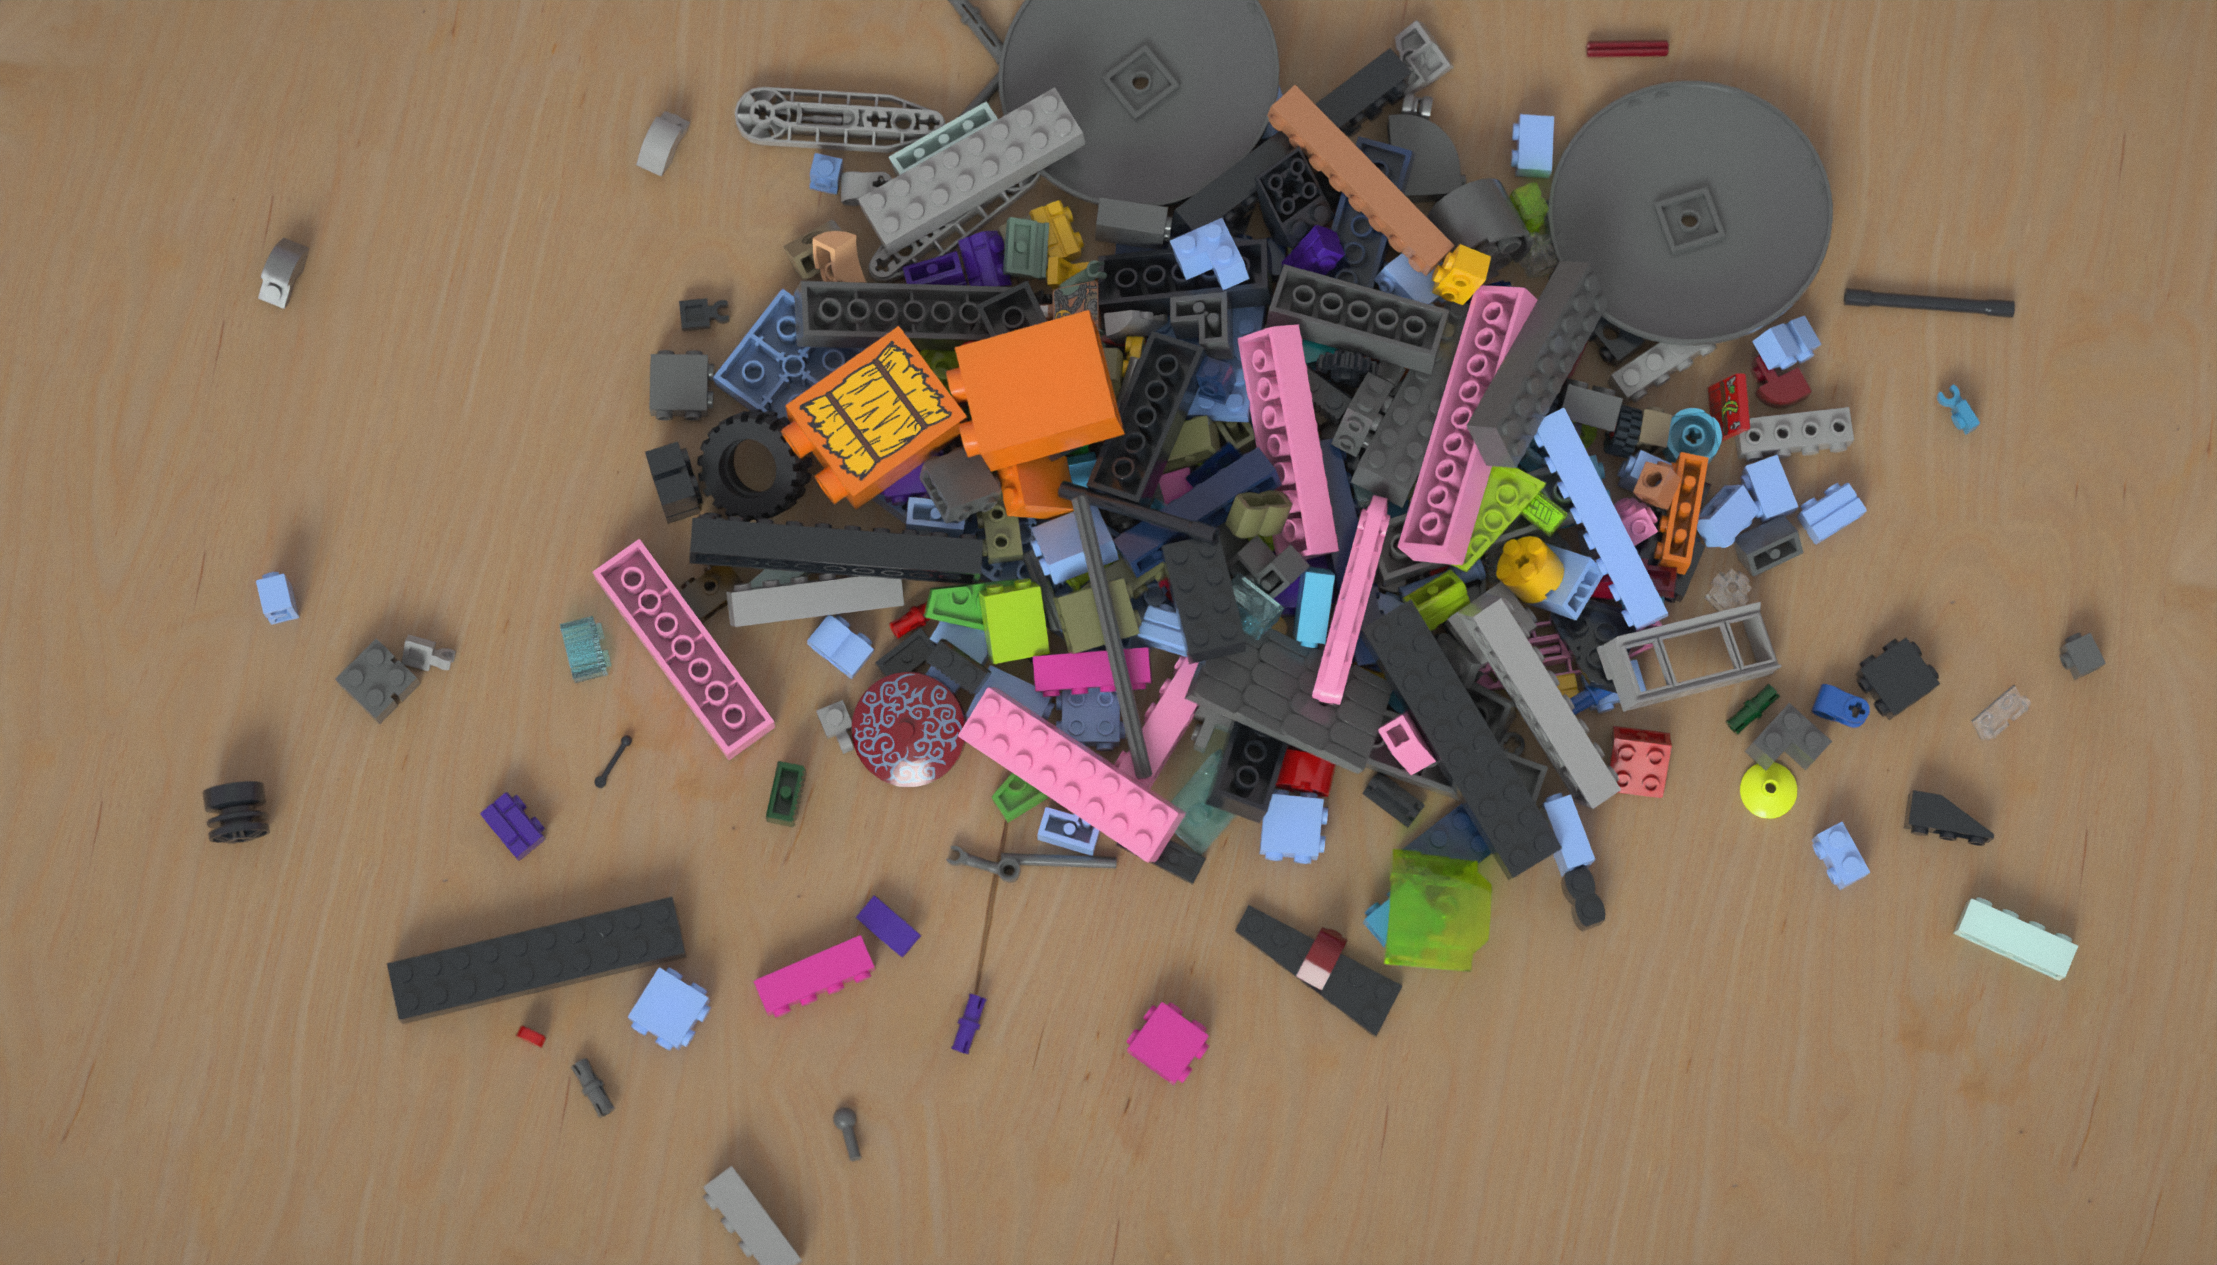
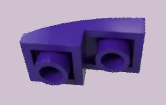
M875 895L856 916L862 924L902 958L922 936Z

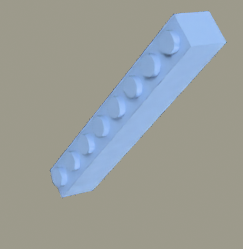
M1565 408L1544 417L1533 438L1538 448L1545 447L1549 455L1544 458L1551 473L1557 471L1561 482L1557 483L1564 499L1570 497L1574 505L1570 511L1577 525L1583 523L1587 533L1583 534V537L1590 550L1596 549L1600 558L1595 561L1602 575L1609 574L1613 584L1608 587L1615 601L1622 600L1626 610L1621 613L1628 627L1634 625L1636 630L1639 631L1667 617L1668 612Z

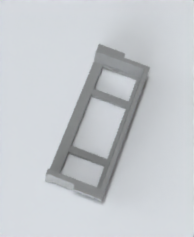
M1761 602L1617 636L1605 645L1598 646L1597 651L1607 680H1613L1623 712L1772 675L1774 671L1781 668V664L1778 665L1760 613ZM1743 621L1757 663L1744 666L1730 627L1731 623ZM1720 627L1734 669L1677 683L1663 640ZM1653 643L1667 686L1641 692L1626 649Z

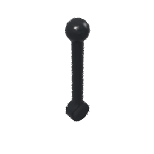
M625 735L621 738V745L605 771L594 781L597 788H604L606 786L607 776L624 749L632 743L630 736Z

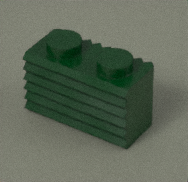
M778 761L766 812L767 822L788 827L796 825L798 804L801 803L803 782L807 775L804 766Z

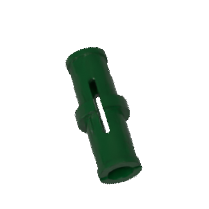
M1767 684L1750 701L1747 699L1743 702L1744 706L1726 720V724L1736 735L1740 734L1755 719L1759 720L1763 716L1762 713L1779 699L1780 695L1770 684Z

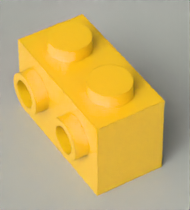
M1460 244L1453 253L1449 252L1441 266H1436L1432 275V281L1435 282L1432 293L1441 296L1446 301L1464 305L1485 282L1491 256Z

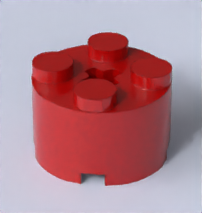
M1288 745L1275 787L1289 792H1294L1295 790L1304 793H1314L1318 797H1328L1333 784L1336 764L1304 750L1298 751L1297 747Z

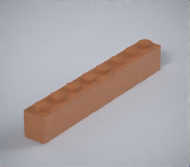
M1296 85L1271 106L1267 114L1271 125L1278 131L1282 130L1294 148L1300 146L1302 152L1309 158L1312 167L1317 171H1322L1329 178L1331 186L1339 192L1342 191L1349 198L1350 205L1356 211H1361L1368 218L1370 225L1376 231H1381L1388 238V242L1394 250L1402 252L1409 259L1408 262L1415 271L1422 272L1427 276L1445 259L1449 252H1452L1455 245Z

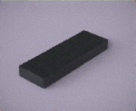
M1169 840L1157 861L1149 863L1193 885L1206 858ZM1117 842L1116 846L1137 856L1136 854H1134L1133 852H1131L1130 850H1128L1127 848H1125Z

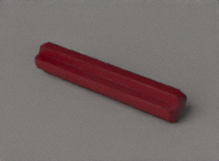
M1667 40L1588 41L1586 44L1587 57L1667 56L1669 53V43Z

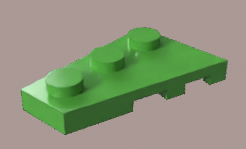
M1020 579L931 588L924 616L984 631L979 591H985L986 586L993 584H1003V587L1012 586L1014 581Z
M1011 773L992 796L993 802L1007 823L1049 798V796L1014 773Z

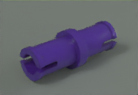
M969 993V999L963 1016L957 1022L960 1025L951 1049L969 1055L975 1032L981 1027L978 1023L987 1002L986 998Z

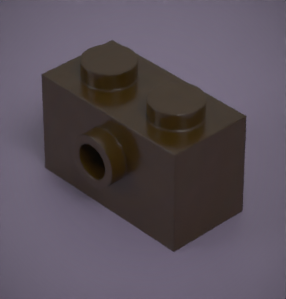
M708 565L704 569L705 573L698 579L692 577L682 584V590L679 593L702 624L728 605L726 591L734 590V585L744 584L732 567Z

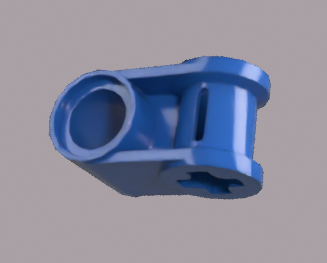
M1821 684L1811 712L1821 718L1833 720L1851 728H1857L1864 724L1870 713V707L1863 698L1844 692L1835 686ZM1854 707L1859 709L1857 718L1852 716Z

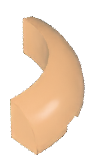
M830 231L813 238L814 265L816 269H820L824 282L867 283L858 259L856 235L844 231Z

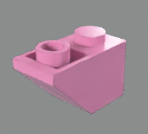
M1408 711L1386 722L1378 729L1393 756L1410 775L1437 761Z

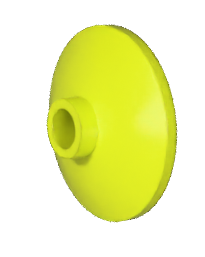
M1774 762L1767 770L1756 764L1744 774L1740 783V796L1743 804L1752 814L1766 819L1777 818L1787 813L1794 805L1797 798V784L1792 773L1781 764ZM1773 784L1775 792L1768 793L1765 785Z

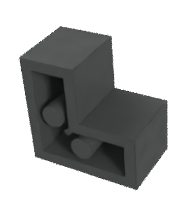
M1227 292L1170 298V321L1176 339L1199 337V345L1204 347L1210 358L1217 360L1233 359V312Z
M1258 535L1226 562L1228 571L1262 608L1293 583L1310 566L1291 544L1276 556Z
M1788 703L1745 752L1764 770H1767L1783 752H1786L1806 770L1832 741L1795 707Z

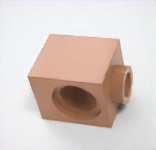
M1646 461L1633 493L1644 504L1668 510L1681 478L1673 471V466L1668 463L1658 461L1657 464Z

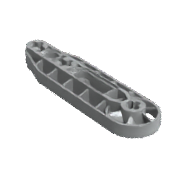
M760 87L753 88L744 93L737 102L735 109L736 126L741 135L751 143L768 146L889 153L902 150L945 125V119L939 112L887 94ZM783 95H791L790 101H787ZM775 96L778 100L773 106L770 100ZM794 96L819 97V102H794ZM822 98L847 99V105L822 103ZM851 99L874 100L875 107L850 105ZM879 101H890L903 106V108L878 107ZM761 112L767 113L765 120L759 119ZM784 114L788 115L787 120L777 118ZM791 114H798L796 122H791ZM802 114H818V115H814V117H805V116H803ZM819 115H834V116H836V117L819 116ZM873 119H879L877 127L872 126ZM888 119H891V128H887ZM900 120H907L911 123L907 129H899L896 124ZM803 121H813L816 124H805ZM916 121H920L919 130H916ZM819 123L836 124V125H821V124H819ZM929 123H935L934 130H928ZM771 129L773 130V132H774V134H775V135L772 136V137H771V135H770V133H769V131H770ZM785 134H788V140H780ZM792 134L816 135V142L791 140ZM820 136L844 137V143L820 142ZM848 137L872 139V145L848 144ZM876 139L901 141V143L890 146L876 145Z
M1038 172L1036 176H1029L1019 182L1020 187H1016L1015 184L934 230L931 238L926 235L906 246L912 249V253L909 256L903 257L897 252L889 256L881 244L869 263V274L872 280L876 283H890L905 277L903 267L918 263L917 261L934 248L939 252L938 256H945V254L951 253L959 246L958 240L974 235L1030 191L1039 181L1041 174ZM1006 193L1015 195L1009 199ZM1001 197L1005 203L987 216L983 209ZM979 214L983 220L965 233L961 227ZM957 231L962 237L943 250L939 244ZM881 265L883 268L888 266V272L885 273L883 270L878 272V266Z

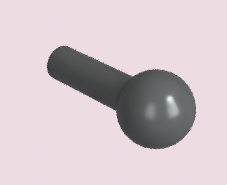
M840 1108L834 1113V1125L842 1130L850 1161L860 1160L861 1154L853 1129L856 1123V1115L850 1108Z

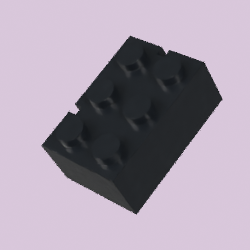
M677 441L646 451L648 465L667 523H673L700 514L698 505L703 504L687 449H680Z

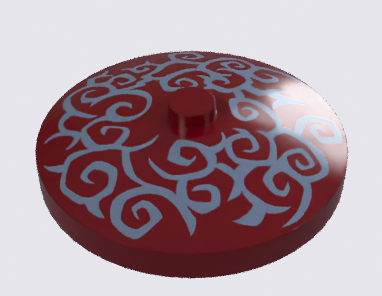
M899 672L878 680L862 695L852 718V740L859 759L874 776L895 786L918 787L943 777L957 763L966 741L958 737L966 723V717L959 699L942 681L920 672Z

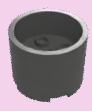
M1480 179L1453 190L1439 200L1427 215V218L1455 245L1451 253L1461 244L1491 256L1486 280L1498 276V270L1507 266L1511 261L1514 260L1515 263L1520 262L1530 251L1533 244L1529 231L1504 186L1497 179Z

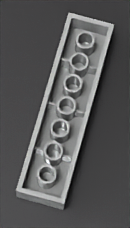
M1054 87L860 197L858 201L862 212L890 256L1084 146V135Z
M1484 593L1458 611L1459 617L1575 802L1594 809L1619 792L1621 789L1617 784L1619 780L1618 775L1611 766H1606L1602 760V757H1604L1602 749L1596 742L1592 743L1587 736L1589 733L1587 725L1581 718L1577 719L1572 712L1575 709L1572 701L1566 694L1562 696L1557 688L1560 685L1557 677L1552 671L1549 670L1547 672L1542 664L1545 661L1542 653L1536 646L1532 647L1527 638L1530 635L1521 622L1517 623L1512 614L1515 611L1506 598L1502 599L1501 597Z

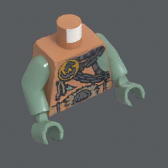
M1096 260L1089 262L1086 269L1076 273L1061 283L1059 288L1053 290V304L1040 305L1047 321L1089 310L1098 327L1100 338L1106 335V332L1101 330V310L1098 305L1099 283L1094 281L1095 278H1106L1107 274L1105 272H1098L1099 267L1104 265V262ZM1102 342L1103 348L1106 347V344Z

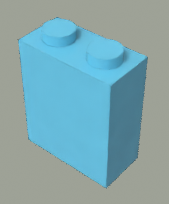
M1308 567L1300 576L1292 634L1301 643V646L1318 648V643L1325 644L1335 578L1330 569Z

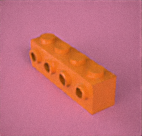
M1680 452L1675 463L1671 462V466L1674 468L1673 471L1681 480L1669 509L1666 511V516L1662 515L1660 518L1658 532L1663 533L1662 540L1656 543L1654 559H1658L1657 566L1677 568V573L1685 575L1691 565L1709 459L1708 457Z

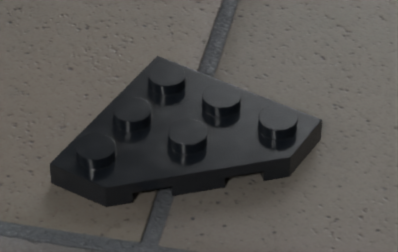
M1589 599L1577 620L1551 612V624L1589 686L1617 693L1613 680H1607L1597 647L1605 645L1617 636L1637 631L1634 625L1628 627L1621 613L1626 609ZM1631 648L1626 649L1628 656L1630 654Z

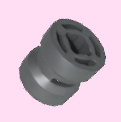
M1405 92L1401 114L1414 115L1429 120L1433 97L1424 96L1420 98L1416 97L1414 93ZM1418 103H1419V104H1420V107H1419V112H1418V114H1417V113H1416V110H1417V105H1418Z

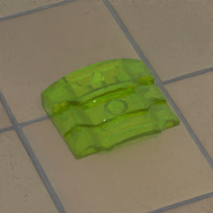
M1392 849L1389 882H1391L1388 929L1385 936L1384 964L1471 972L1473 954L1489 940L1492 884L1478 872V861L1421 854V851Z

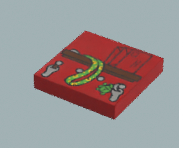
M1736 373L1709 386L1710 416L1714 417L1721 427L1722 442L1749 430L1750 418L1745 374Z

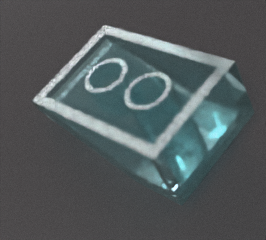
M1218 749L1208 757L1171 801L1172 804L1186 812L1174 833L1199 855H1202L1237 817L1235 814L1205 804L1222 752L1221 749Z

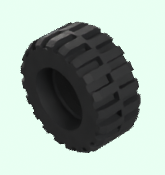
M752 409L722 420L718 426L713 427L708 432L709 438L704 440L700 447V450L704 451V453L698 456L697 465L702 466V472L698 473L699 482H705L707 488L703 489L706 497L712 496L715 499L712 505L718 510L724 507L726 509L725 515L729 517H743L745 522L752 520L757 522V519H769L792 508L797 503V499L803 497L806 492L804 485L810 483L812 476L811 473L807 472V468L813 466L812 457L805 455L800 459L783 437L781 430L790 424V421L785 416L779 419L777 418V412L770 410L763 412L761 409ZM748 439L758 441L766 446L773 455L776 464V477L773 485L768 490L755 491L747 487L737 476L734 467V454L737 446L742 441Z

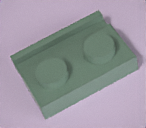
M1014 217L1007 219L1003 275L1024 278L1032 277L1038 278V280L1046 278L1049 223H1039L1034 220Z

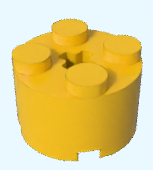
M1527 536L1518 540L1511 539L1505 543L1503 553L1498 561L1496 576L1523 602L1538 603L1547 598L1545 595L1551 589L1556 591L1564 577V566L1559 557L1540 538Z

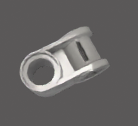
M852 171L842 173L841 203L848 206H859L858 199L880 187V184L892 180V177L886 172L862 173Z

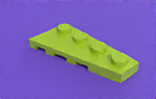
M1492 466L1463 565L1453 566L1467 573L1546 486V483L1518 468Z

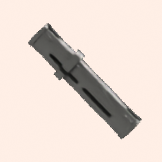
M948 0L961 16L960 21L963 25H968L981 44L994 58L997 65H999L1003 43L980 15L982 11L978 7H974L969 0ZM964 7L969 11V13L971 14V16L976 20L977 24L972 20V18L970 17V15L965 11ZM981 30H983L987 34L990 40L994 43L995 47L990 43V41L987 39V37L983 34Z

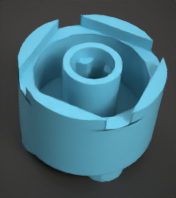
M1699 408L1683 409L1671 419L1667 448L1662 451L1663 455L1669 463H1675L1680 452L1708 457L1709 464L1722 442L1721 427L1718 421L1704 410ZM1688 435L1691 436L1692 440H1697L1695 444H1691L1690 441L1686 440Z

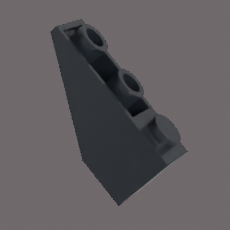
M1913 790L1908 795L1904 828L1911 829V834L1928 836V833L1939 834L1940 839L1947 841H1956L1957 838L1968 839V844L1985 846V843H1989L1994 839V834L1944 796Z

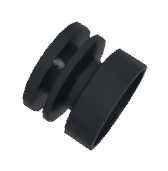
M233 782L213 786L203 791L205 811L219 814V816L207 821V826L214 828V830L208 833L210 842L243 843L270 833L269 824L262 823L268 819V814L263 811H254L255 808L266 803L264 784L262 782Z

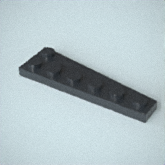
M1248 905L1235 930L1243 939L1273 959L1275 963L1295 977L1315 941L1313 938ZM1340 954L1322 990L1299 979L1304 985L1314 990L1332 1006L1334 1005L1347 1015L1349 1019L1374 1037H1377L1403 987L1343 954Z

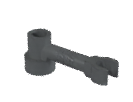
M951 846V849L959 852L960 858L955 861L946 859L952 866L967 865L998 874L1004 882L1013 883L1018 880L1021 874L1020 865L1013 858H1004L998 863L963 852L959 846ZM1012 868L1015 870L1012 875H1005L1008 869Z

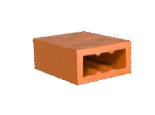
M1048 456L997 470L1007 516L1053 520L1074 511L1072 501L1058 496V490L1063 481L1072 483L1066 456L1051 462Z

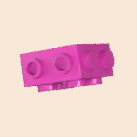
M1161 1002L1158 1008L1152 1005L1143 1018L1147 1023L1140 1031L1136 1028L1126 1041L1130 1045L1127 1052L1174 1086L1178 1080L1183 1083L1193 1070L1189 1067L1193 1059L1196 1057L1200 1060L1210 1046L1206 1043L1209 1035L1205 1033L1207 1028L1194 1019L1189 1022L1181 1015L1184 1012L1171 1002L1168 1005Z

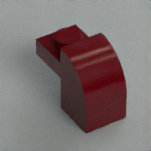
M1760 355L1755 357L1751 363L1752 368L1750 370L1754 380L1762 384L1757 389L1755 395L1763 404L1771 408H1789L1807 399L1812 392L1799 367L1778 377L1774 369L1768 370Z
M1322 927L1296 977L1322 990L1348 940L1342 937L1338 931Z

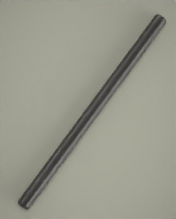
M1086 495L1072 498V505L1137 779H1144L1152 776V770L1089 500Z

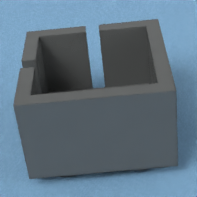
M377 638L335 678L339 686L379 725L398 707L394 699L391 698L394 694L403 702L420 685L417 677L399 660L397 661L395 656Z

